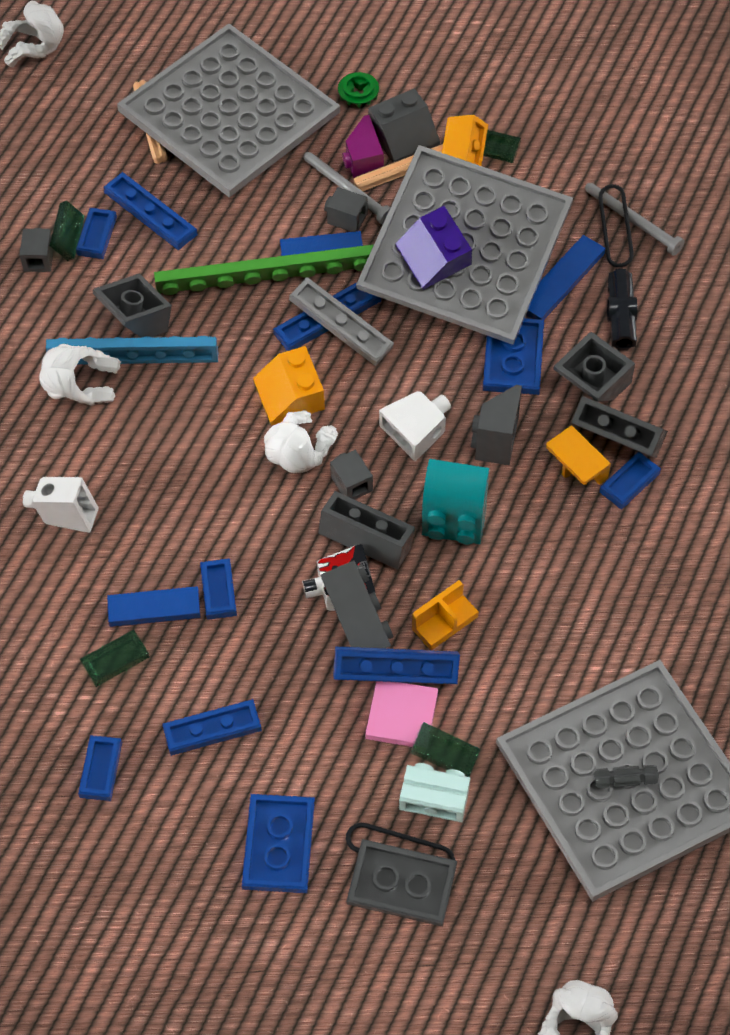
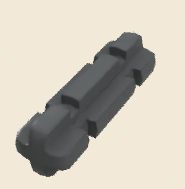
M643 765V769H639V766L614 767L613 771H609L608 768H600L594 772L595 785L598 788L609 787V784H613L614 787L640 785V782H644L645 785L656 784L659 778L656 765Z

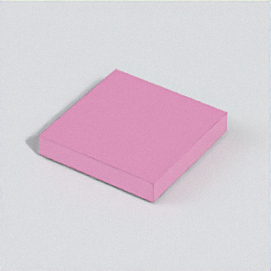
M376 681L365 739L427 750L438 689L402 682Z

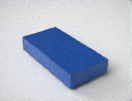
M89 208L76 247L77 256L104 259L117 219L116 211Z
M637 452L600 487L599 492L622 510L660 474L661 468L641 452Z
M230 558L200 562L207 620L237 616Z
M90 735L78 792L80 798L111 801L122 747L121 738Z

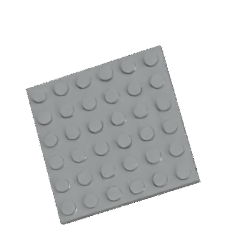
M231 24L224 26L117 103L118 111L229 198L340 113V105Z
M418 145L358 279L357 289L514 345L572 206L573 197ZM445 206L472 248V265L423 290L398 251L395 243L420 217Z
M661 660L496 738L497 746L592 902L730 833V762ZM643 765H656L659 778L656 784L645 785L644 782H640V785L614 787L613 784H609V787L598 788L595 785L594 772L596 769L608 768L609 771H613L614 767L639 766V769H643Z

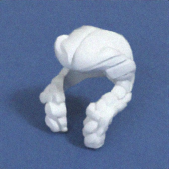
M32 0L24 8L23 14L26 20L5 21L2 24V29L0 30L1 50L4 49L14 32L36 36L42 41L41 44L37 45L19 41L16 47H12L9 50L8 55L4 59L9 67H14L25 56L45 58L46 55L56 50L62 39L64 29L61 20L51 6L39 4Z
M60 344L58 347L46 352L42 359L39 381L52 399L66 397L91 406L95 405V402L100 404L102 402L109 403L114 401V389L108 386L88 387L81 391L76 385L74 369L80 359H83L93 369L97 368L102 372L107 371L116 374L120 369L121 363L118 358L105 355L102 351L94 350L91 347L70 346L67 344Z
M305 410L288 412L283 422L273 425L265 434V455L270 462L280 465L290 473L307 472L315 466L322 464L323 458L327 455L330 446L335 442L338 432L332 425L322 426L316 434L317 442L314 450L307 431L297 425L311 423V413Z
M572 980L567 982L562 988L554 991L552 1007L545 1018L546 1020L542 1023V1028L538 1035H560L557 1025L569 1019L585 1022L595 1031L596 1035H610L611 1026L617 1020L618 1012L615 1010L613 999L606 989L580 980Z

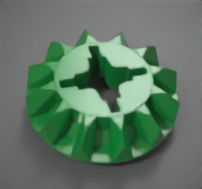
M363 72L351 73L343 77L338 84L340 99L346 101L348 106L357 104L360 107L363 103L370 105L371 100H377L379 83L370 74ZM354 87L360 91L363 90V93L354 92Z

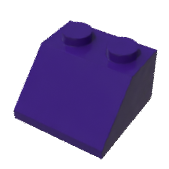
M445 206L420 217L395 243L398 251L423 290L472 265V248Z

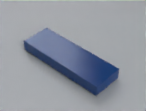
M361 231L280 239L281 256L363 246Z
M198 586L107 595L108 622L110 627L201 618Z
M253 699L162 724L170 756L262 731Z

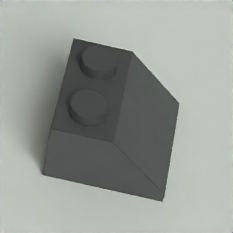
M415 88L368 108V115L371 118L379 143L393 163L414 155L418 145L430 149L440 145V139L428 106Z
M140 273L93 289V294L126 328L138 336L153 337L168 331L172 305Z
M590 332L557 362L553 369L594 400L602 402L614 400L632 383L635 363L593 332Z
M515 385L483 403L480 415H474L471 448H476L475 460L510 465L519 419L521 385Z

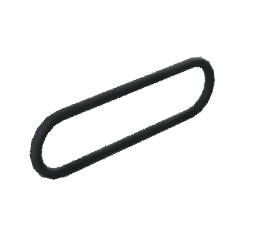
M610 184L601 189L598 197L606 257L612 266L624 267L631 263L634 256L626 196L622 187ZM610 188L618 189L622 197L630 252L628 260L623 263H615L610 256L602 199L603 193Z
M356 823L346 833L347 845L357 853H359L360 848L352 844L351 834L356 828L363 827L443 850L449 855L450 859L455 860L453 852L443 845L368 823Z

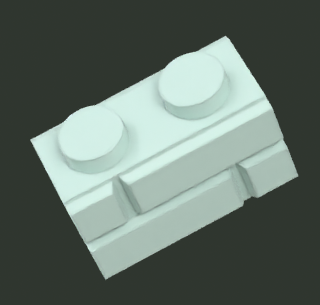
M417 763L415 766L407 765L399 799V810L463 822L470 788V777H466L463 772L455 769H449L446 772L436 771L432 766L425 763Z

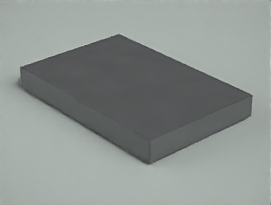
M362 839L346 903L443 927L457 861Z

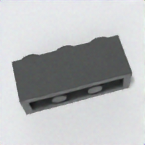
M582 396L571 422L657 458L668 432Z
M334 491L321 510L318 534L349 548L362 544L365 555L398 570L411 550L415 527Z
M353 560L321 574V579L350 646L362 648L390 647L391 644L388 639L394 636L387 620L381 622L376 611L382 608L375 592L369 594L364 583L369 581L363 564L356 565Z

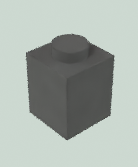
M337 187L333 196H329L325 203L324 211L327 212V224L351 232L359 231L368 215L367 197Z
M42 228L23 229L19 256L24 272H51L54 253L51 230Z
M356 449L349 453H342L330 461L331 478L341 494L355 500L373 491V475Z

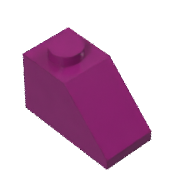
M369 115L363 116L347 138L346 152L342 153L344 166L346 169L350 168L353 178L384 166V153Z

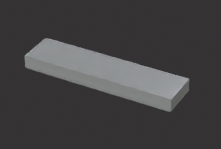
M308 277L289 295V300L373 365L376 366L393 348L394 342Z

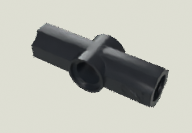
M619 268L608 273L607 321L610 322L612 347L617 348L618 351H628L630 348L636 347L638 306L637 297H634L632 273L626 269Z

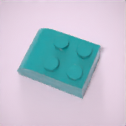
M429 459L423 492L422 535L434 540H455L466 545L472 543L481 544L486 517L489 468Z

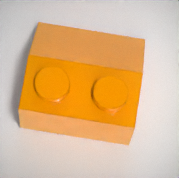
M306 346L279 353L253 378L271 426L283 422L288 412L305 410L312 414L325 410L324 389Z

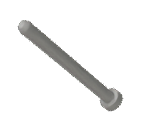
M306 152L304 154V160L337 186L366 196L368 199V209L377 215L376 220L383 225L391 208L390 206H381L313 153Z
M587 183L585 186L586 192L599 200L601 188L593 183ZM604 192L602 197L603 204L624 217L622 202ZM627 207L631 223L667 246V252L675 256L681 251L685 243L684 239L679 236L673 238Z

